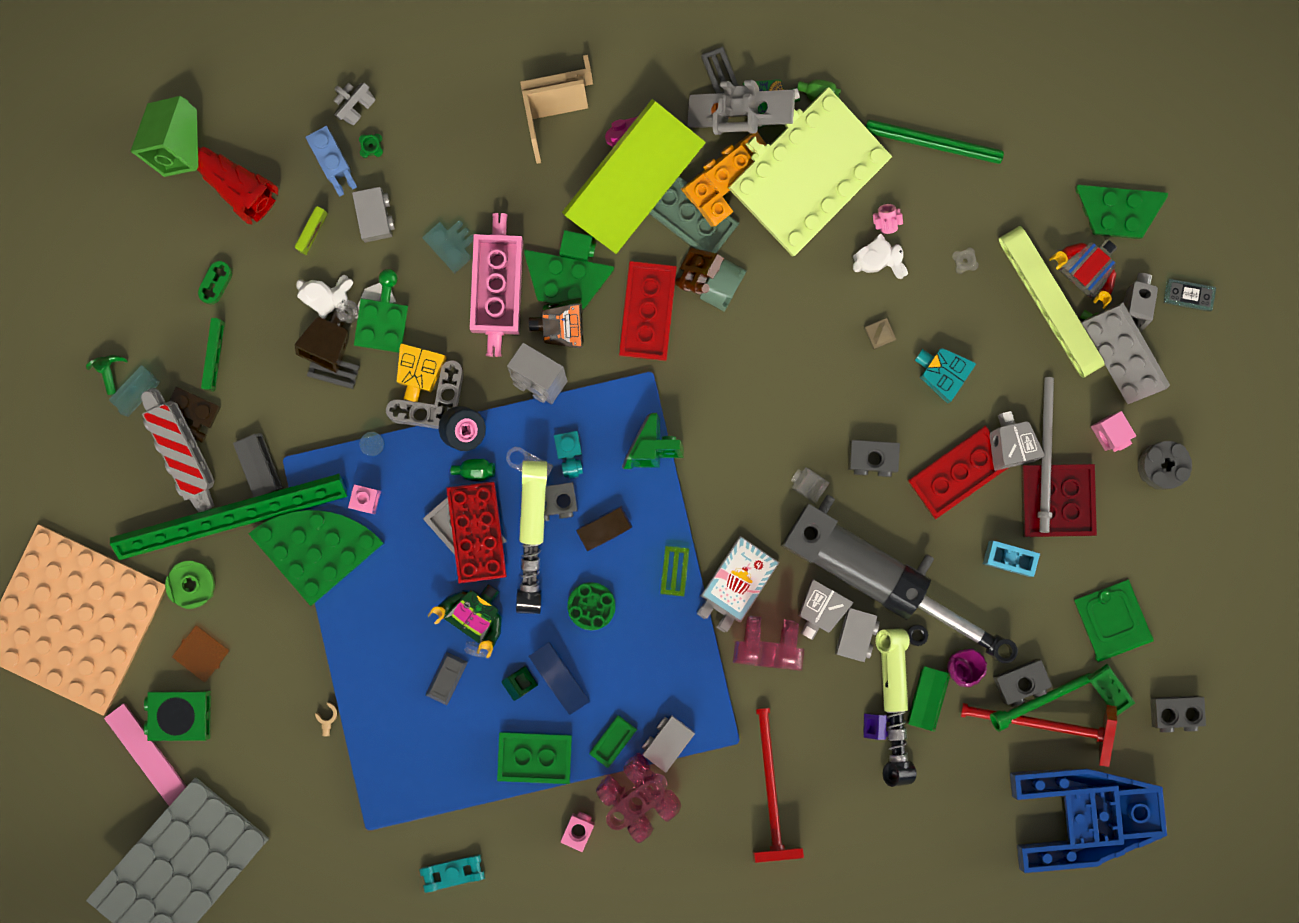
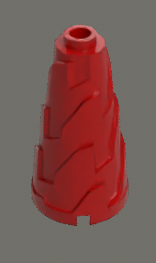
M204 146L198 147L197 170L203 176V179L234 208L233 211L243 221L252 224L251 219L256 222L261 220L276 200L271 196L273 192L278 196V187L260 174L256 175L222 154L218 155Z

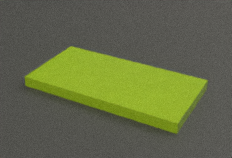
M651 99L562 213L617 254L706 142L654 99Z

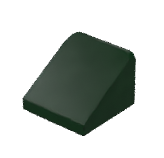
M523 666L501 681L513 701H516L538 686L526 666Z

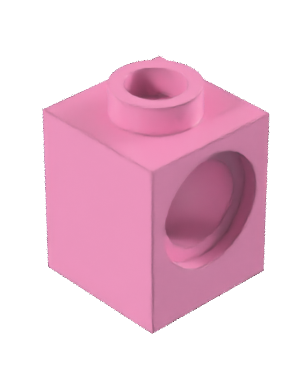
M354 485L348 508L376 514L381 491Z
M579 812L578 815L573 813L562 836L561 843L583 852L595 822L591 821L592 817L582 812ZM576 824H581L586 832L582 836H576L572 832V827Z

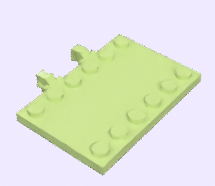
M829 87L804 111L801 109L796 111L794 109L793 124H786V129L770 145L766 144L764 146L756 141V137H752L745 145L752 151L753 155L751 158L754 162L728 187L791 256H795L892 158L888 151Z

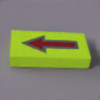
M318 206L315 207L295 245V249L304 255H307L328 215L324 209Z

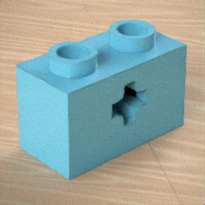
M989 541L983 564L1020 575L1034 577L1040 553L997 541Z

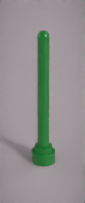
M1091 673L1080 676L1008 712L998 710L990 714L992 725L998 732L1008 728L1009 724L1012 723L1011 720L1090 683L1087 677Z

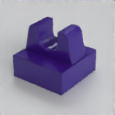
M864 714V738L886 740V737H888L886 722H890V718H887V715Z

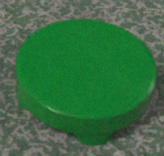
M595 582L584 583L575 588L568 599L567 605L571 620L578 627L585 630H598L606 626L613 618L616 607L611 591L604 585Z

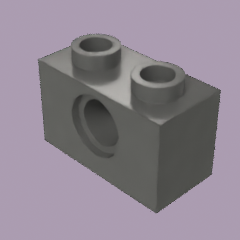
M851 440L848 470H854V475H868V471L878 472V476L892 477V473H897L899 469L900 443ZM871 452L877 453L880 457V462L876 466L868 462V455Z
M1035 659L993 676L1003 703L1011 704L1012 707L1024 703V698L1031 695L1034 698L1047 694L1046 689L1052 687L1040 659ZM1026 677L1029 682L1028 688L1021 691L1018 687V681Z

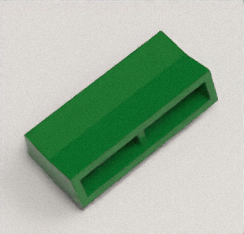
M922 666L907 724L935 732L950 679L949 673Z

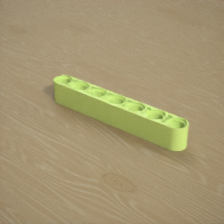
M1018 226L999 237L1002 249L1080 376L1085 378L1103 367L1105 363L1025 230Z

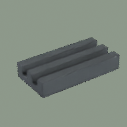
M723 47L701 55L715 94L724 93V91H720L708 61L709 57L713 61L720 81H726L716 57L717 54H720L732 85L739 86Z
M341 361L340 366L352 369L353 374L340 370L335 373L311 362L307 376L354 389L360 366ZM315 369L350 378L351 381L348 383L314 372Z

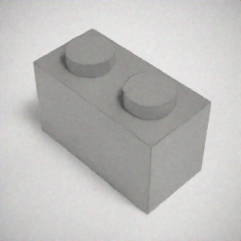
M381 187L352 192L361 239L364 242L392 237L391 230H395L393 217L388 216L387 207H390L388 193H384Z
M849 608L845 614L835 654L865 662L866 658H870L873 650V644H870L872 635L877 634L880 624L879 621H876L877 616Z
M673 715L669 719L664 717L656 727L660 730L654 738L650 736L642 746L645 749L643 756L665 773L695 735L693 730Z

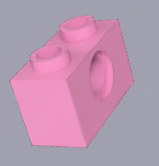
M1122 411L1111 414L1091 426L1105 451L1111 449L1114 452L1120 451L1131 445V439L1136 437Z

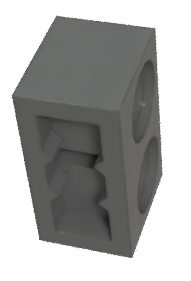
M574 483L546 486L545 500L547 507L544 511V521H549V516L558 514L559 519L574 517L573 512H578ZM566 494L570 497L571 503L568 507L561 508L558 506L557 499L560 495Z
M1204 697L1150 698L1152 727L1160 728V732H1175L1174 728L1183 727L1184 731H1199V726H1206ZM1192 707L1195 715L1191 720H1187L1185 716L1186 710ZM1168 708L1171 712V717L1169 720L1163 721L1161 717L1162 711Z

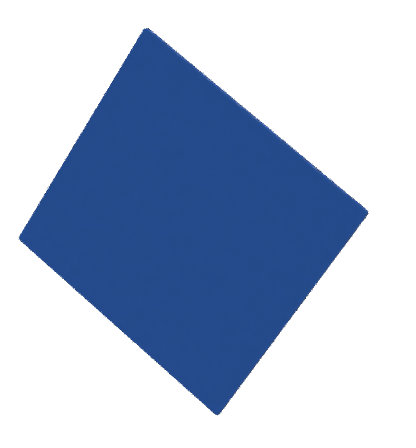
M652 372L560 392L553 404L547 401L542 403L537 399H530L479 411L478 413L484 419L486 425L485 437L479 446L470 451H459L446 445L441 439L438 429L415 426L290 455L283 459L288 487L340 474L347 489V497L298 511L319 510L346 516L366 526L384 542L379 549L315 603L363 820L367 830H375L566 785L497 781L499 732L572 735L570 783L654 764L643 756L645 749L642 746L650 736L654 738L660 731L656 727L664 717L669 719L671 715L695 732V735L677 758L739 743L738 730L711 615L707 619L697 615L698 610L705 602V599L700 596L704 586L674 458H660V468H622V464L645 418L650 413H657L660 418V440H662L663 436H668L655 377ZM578 431L582 455L574 456V458L581 460L583 474L569 479V476L564 477L562 463H565L567 458L558 459L554 435ZM469 459H486L490 463H495V476L490 477L486 481H469L461 475H451V466L461 465L462 462ZM523 461H547L546 486L573 482L578 512H573L574 517L559 519L558 514L549 516L550 520L544 521V542L538 545L541 551L538 554L540 558V572L537 575L539 590H541L540 614L516 613L517 589L520 588L523 578L521 577L523 575V570L521 569V559L523 557L521 555H524V547L522 546L524 543L519 541ZM495 482L501 533L507 540L503 544L507 577L458 583L455 555L423 518L448 497V487ZM354 485L381 491L376 514L348 508ZM566 494L560 495L557 499V504L561 508H566L571 503L570 497ZM622 506L633 527L587 551L576 530L598 519L601 515ZM595 582L604 585L611 591L615 599L614 616L601 629H582L569 617L568 599L573 590L584 583ZM487 584L497 589L499 593L492 604L500 609L498 613L502 617L501 634L493 647L491 656L486 658L488 654L486 649H481L479 654H477L479 643L445 619L435 624L439 617L435 613L428 617L431 609L437 607L448 596L462 590L468 592L473 590L480 595ZM549 642L590 701L571 715L568 714L529 658V655ZM446 652L468 662L448 705L426 696ZM523 666H526L538 686L521 698L513 701L501 681ZM617 715H619L637 730L610 767L607 768L589 753Z

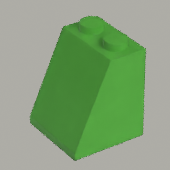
M181 96L147 103L131 152L164 177L196 171L198 168L197 109Z

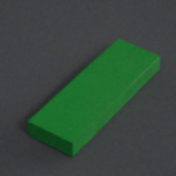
M211 318L201 389L213 392L216 390L225 322L218 318Z

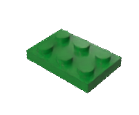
M499 732L497 781L570 784L572 735Z

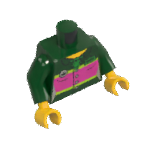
M489 584L486 585L480 595L473 590L469 592L462 590L448 596L437 607L432 608L428 613V617L435 613L439 617L435 624L440 623L442 619L451 623L479 643L477 654H479L481 649L488 650L486 658H489L501 634L502 617L498 613L500 609L492 604L499 591Z

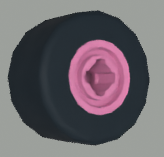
M456 406L448 409L442 415L438 431L446 445L459 451H470L482 443L485 437L486 425L478 412L467 407Z

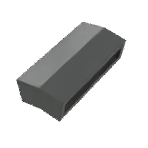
M262 433L253 434L233 443L253 497L283 489Z

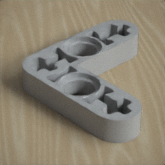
M454 360L447 361L442 365L435 405L393 400L386 407V414L389 419L399 424L439 429L440 419L438 417L444 414V408L440 404L446 406L447 410L451 406H458L463 381L461 365ZM452 367H455L458 374L453 375V384H450V376L447 371H451ZM446 389H451L455 392L454 398L450 401L442 399V393ZM397 406H400L402 411L409 412L410 419H407L406 413H399L398 417H395L391 411L396 410ZM418 409H425L427 411V416L424 420L419 421L414 418V414Z

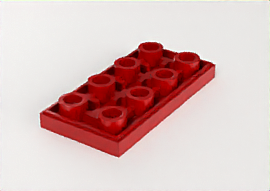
M495 482L448 487L447 496L458 583L507 577Z

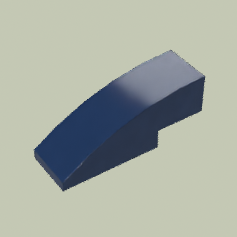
M550 642L529 655V658L569 715L590 702Z

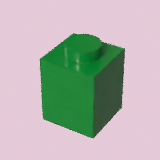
M564 230L559 254L561 257L588 262L589 257H594L596 243H592V236Z

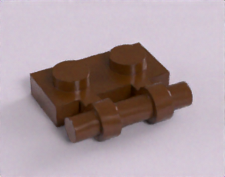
M690 248L680 267L684 272L681 278L676 279V286L681 290H691L696 294L708 293L710 287L705 282L707 278L713 279L718 273L724 258L717 253Z

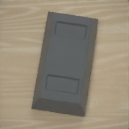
M446 652L426 696L448 705L468 662Z

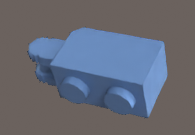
M325 126L306 136L322 170L330 183L333 184L339 197L344 195V190L337 180L343 176L346 177L347 183L352 190L357 188L350 174L352 171L328 127Z

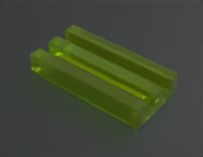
M665 546L660 594L684 596L689 557L688 548ZM671 551L674 552L671 589L666 590L669 554ZM680 552L684 553L680 591H675Z

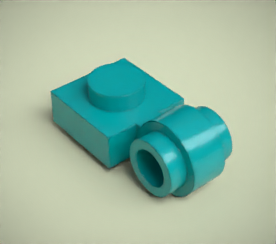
M578 431L554 435L558 459L567 458L566 462L562 463L564 477L569 476V479L579 477V474H583L581 460L574 458V456L582 455Z

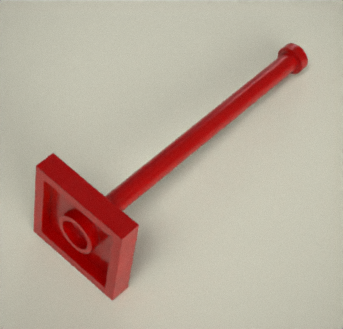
M963 703L961 717L972 716L990 720V714L996 711L970 707L967 703ZM1106 705L1103 727H1099V729L1027 716H1020L1011 720V724L1096 738L1100 742L1099 765L1106 767L1110 765L1117 726L1116 706Z
M770 708L756 709V715L759 714L772 846H770L769 851L752 852L753 862L755 863L804 858L803 848L785 849L781 842L768 717Z

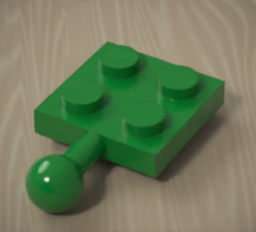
M385 269L379 274V282L382 285L380 301L360 299L354 346L400 352V345L403 344L408 305L389 303L391 288L398 281L395 271Z

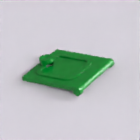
M1129 579L1074 600L1095 652L1097 662L1154 641Z

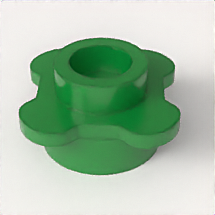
M363 134L359 137V142L361 143L360 155L363 158L372 155L376 157L382 156V136L380 134Z

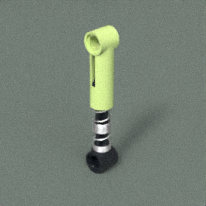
M523 461L519 541L524 543L522 545L524 547V555H521L523 557L521 559V569L523 570L521 577L523 578L520 588L517 589L516 613L540 614L541 590H539V580L537 579V575L540 572V558L538 554L541 551L538 545L544 542L547 461Z
M902 628L880 630L876 635L875 641L878 650L881 652L884 711L890 713L887 718H890V726L887 728L889 729L888 740L891 741L892 746L889 750H892V755L889 756V762L884 766L882 773L885 783L890 787L912 784L917 775L916 768L911 761H908V753L905 751L907 742L904 740L907 739V730L903 725L906 723V720L903 719V714L906 713L905 711H908L905 651L908 649L910 640L907 631Z

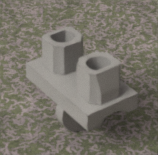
M350 83L343 89L338 85L334 88L338 95L333 101L339 105L343 99L346 100L334 116L339 120L343 119L351 125L356 124L361 115L352 107L357 102H360L368 109L376 100L371 92L368 91L370 87L365 83H360L351 95H349V92L354 87Z

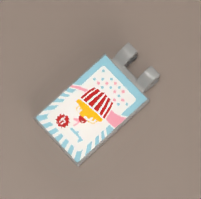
M739 536L700 596L705 599V602L698 610L697 615L707 619L714 608L724 615L716 628L722 632H728L734 619L742 622L780 562Z

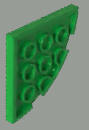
M304 510L283 514L266 521L248 533L310 606H313L384 544L375 533L357 521L340 514L319 510Z

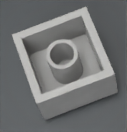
M522 343L507 365L510 377L514 381L512 384L522 391L527 389L532 392V396L542 403L547 401L553 404L568 382L563 366L525 343Z

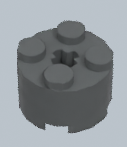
M1162 441L1148 446L1138 460V472L1141 479L1149 486L1154 487V489L1166 490L1178 487L1191 476L1192 460L1189 452L1183 445L1173 441ZM1167 462L1168 468L1162 469L1161 464Z

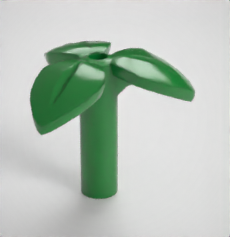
M109 355L98 357L86 365L87 370L94 367L97 372L102 373L107 395L117 393L110 365L116 361L128 362L127 359L121 356Z

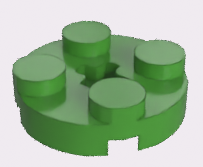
M196 561L180 562L171 569L172 571L166 578L165 589L169 599L185 609L201 607L213 597L215 589L214 576L211 570L203 563ZM188 578L196 581V586H194V590L191 592L189 588L184 587V584L188 583Z

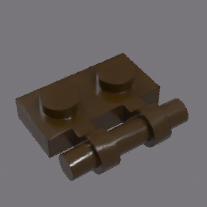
M175 387L169 401L177 403L183 416L194 421L189 429L194 439L203 443L207 435L200 432V428L202 425L211 428L221 407Z

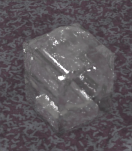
M807 467L802 471L798 469L790 480L794 483L791 488L814 504L817 503L829 485L828 481Z

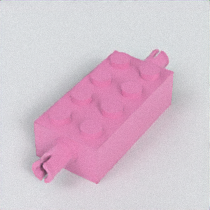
M493 213L492 234H474L470 331L472 333H485V335H488L486 356L493 357L495 347V357H502V336L504 334H520L522 236L506 235L508 214L501 213L499 223L498 213Z

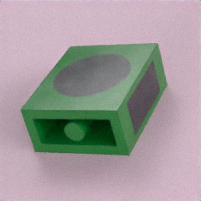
M211 691L148 692V696L144 699V710L148 711L147 721L144 722V734L147 735V741H206L210 739Z

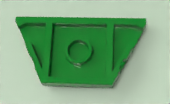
M1087 185L1075 186V191L1079 194L1083 204L1082 208L1085 216L1090 221L1089 225L1093 235L1143 238L1168 197V193Z
M524 251L537 300L544 303L552 304L582 298V310H585L608 277L612 275L615 268L614 266L535 251Z

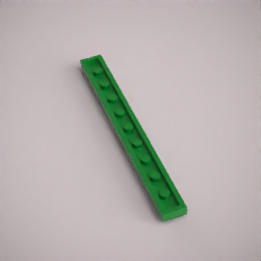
M335 474L110 537V545L118 559L122 560L347 497V489L340 474Z

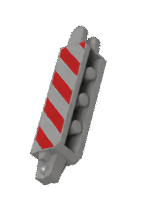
M157 388L144 391L141 395V401H143L146 410L142 414L144 417L143 423L154 438L156 450L162 454L165 460L164 464L167 472L172 474L176 482L175 487L178 494L183 496L184 500L190 499L198 512L209 510L214 507L209 489L213 487L215 480L178 404L173 401L165 402Z

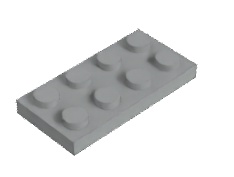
M1120 303L1081 322L1102 356L1105 366L1127 404L1163 391L1170 386L1124 303Z

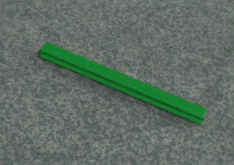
M868 120L866 123V128L872 135L1000 164L1003 160L1004 152L1002 150L874 120Z

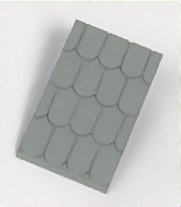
M194 778L86 901L112 923H198L270 838L198 778Z

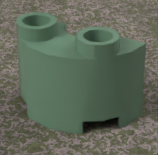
M723 259L718 273L713 279L709 278L705 282L710 287L709 292L702 293L700 299L725 312L747 271Z

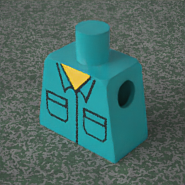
M940 348L934 356L922 349L914 360L926 368L920 378L946 403H950L976 365V363L943 348Z

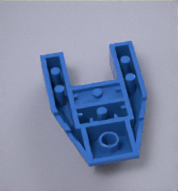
M1091 769L1034 770L1010 773L1012 797L1015 799L1064 796L1068 840L1017 845L1019 869L1024 873L1097 867L1108 860L1125 855L1126 852L1143 847L1167 836L1162 786Z

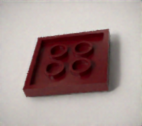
M1095 464L1051 465L1050 512L1052 513V519H1050L1049 533L1040 532V518H1038L1041 501L1042 465L1022 466L1023 537L1097 536Z

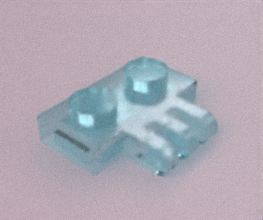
M461 221L454 224L448 231L439 222L422 238L455 274L472 259L465 248L474 241V235L472 234L466 240L464 239L470 230L466 227L459 233L457 230L463 226Z

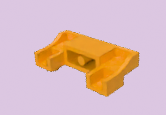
M758 132L749 133L736 145L733 146L731 144L721 151L722 156L720 158L708 161L703 166L704 170L681 188L685 196L696 206L711 227L717 226L733 213V210L723 196L730 191L728 187L754 162L751 158L753 153L745 144L752 137H756V141L759 144L766 145Z

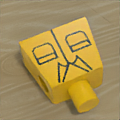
M405 344L400 345L397 383L407 386L404 400L418 402L421 390L432 392L440 375L442 365L447 360L445 355Z

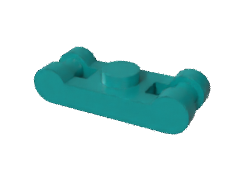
M480 854L420 868V875L424 877L425 881L423 885L424 892L428 893L485 879L484 871H481L480 862H482ZM470 865L472 873L466 874L464 866ZM439 872L441 880L434 882L433 873Z

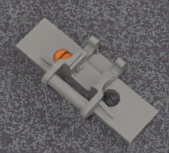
M745 80V86H733L729 81H721L720 86L724 89V93L690 95L687 127H713L714 134L721 135L722 132L749 131V133H756L758 126L793 124L795 90L759 91V87L754 80ZM766 102L768 104L767 111L764 114H759L758 106ZM748 116V122H728L730 117Z

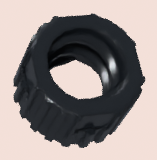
M913 625L907 631L910 644L922 646L927 642L929 634L924 626ZM915 630H920L923 634L919 641H915L912 638V633Z

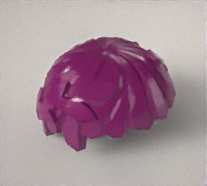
M971 648L952 654L947 668L950 677L956 684L962 687H972L977 685L986 675L987 662L980 652Z

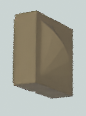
M887 318L864 328L873 350L896 340Z

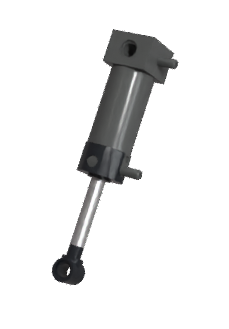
M826 495L819 509L810 504L804 506L783 541L782 547L809 563H815L878 601L882 606L905 620L909 619L917 608H920L986 648L985 652L991 655L995 661L1010 663L1016 658L1018 649L1013 641L1004 639L998 634L992 636L926 596L931 579L925 574L934 560L933 557L928 554L925 555L916 570L838 525L837 520L827 515L835 501L830 495ZM806 527L814 530L815 535L812 540H807L804 536ZM1002 644H1006L1009 648V653L1006 657H1001L998 653V649Z

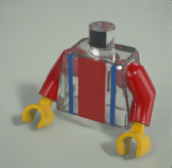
M1106 239L1100 247L1093 242L1088 245L1085 243L1070 245L1049 258L1050 261L1055 259L1058 262L1056 269L1063 273L1090 299L1095 297L1094 303L1098 300L1102 301L1104 305L1102 308L1105 309L1112 301L1111 294L1116 280L1114 268L1117 264L1110 256L1117 250V247L1110 240Z

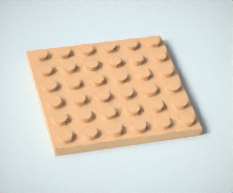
M38 524L0 601V667L105 716L166 592L165 583Z

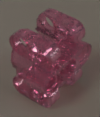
M747 616L744 641H735L733 663L803 670L805 649L797 648L799 623H796L794 620L784 619L780 643L760 641L762 617Z
M637 752L624 765V772L635 784L634 787L625 793V787L622 788L613 777L608 775L600 781L596 792L605 805H612L606 817L608 826L614 830H621L627 827L632 838L636 842L642 843L651 836L654 829L644 813L653 807L662 819L669 822L678 815L681 802L674 792L669 789L666 791L668 786L666 778L661 774H655L653 771H650V765L647 760ZM632 798H639L643 804L635 805L632 802ZM620 812L623 814L624 819L619 820L615 818L613 813Z

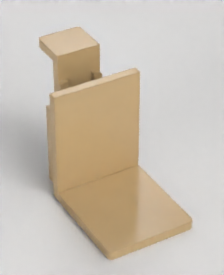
M583 55L585 69L520 82L537 164L541 163L533 119L588 108L585 86L593 85L588 55Z

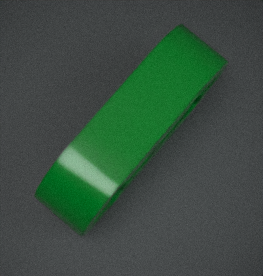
M216 261L210 266L198 290V296L204 303L212 305L221 299L233 274L228 264ZM224 266L226 275L220 276L216 282L218 274L215 271L217 268L222 269ZM213 284H215L213 288L215 296L209 297L207 300V295L204 292L206 289L210 290Z

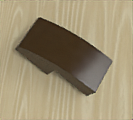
M622 506L601 515L598 519L579 527L576 531L586 550L589 551L626 532L633 526Z

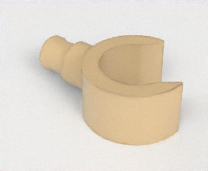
M327 702V705L333 710V717L330 720H325L318 712L315 713L316 719L322 723V736H330L331 723L337 719L339 714L337 706L331 702Z

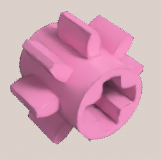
M884 204L878 208V213H873V221L876 229H880L882 233L890 234L898 230V225L903 224V216L899 208L896 209L892 204Z

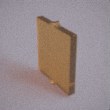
M195 626L188 637L181 641L182 645L172 658L203 682H207L213 672L220 668V663L229 653V650L201 628Z

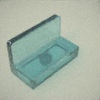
M141 365L109 401L119 409L118 412L121 415L128 417L143 402L141 401L142 393L151 388L155 389L160 384V381Z

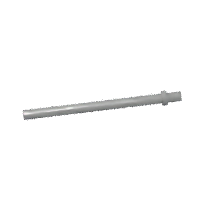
M1053 377L1044 378L1042 450L1045 457L1042 458L1040 512H1038L1041 533H1049L1050 519H1052L1050 493Z

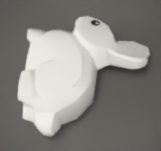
M882 234L878 235L873 242L863 247L853 256V270L855 272L862 270L866 273H874L886 266H890L898 279H903L908 274L906 267L902 263V247L899 244L891 247Z
M342 275L336 286L330 288L323 281L310 280L305 282L303 279H299L296 283V287L299 290L297 297L307 306L309 305L318 312L321 318L325 319L335 308L339 310L346 308L348 301L346 292L352 287L353 280L349 279L346 275Z

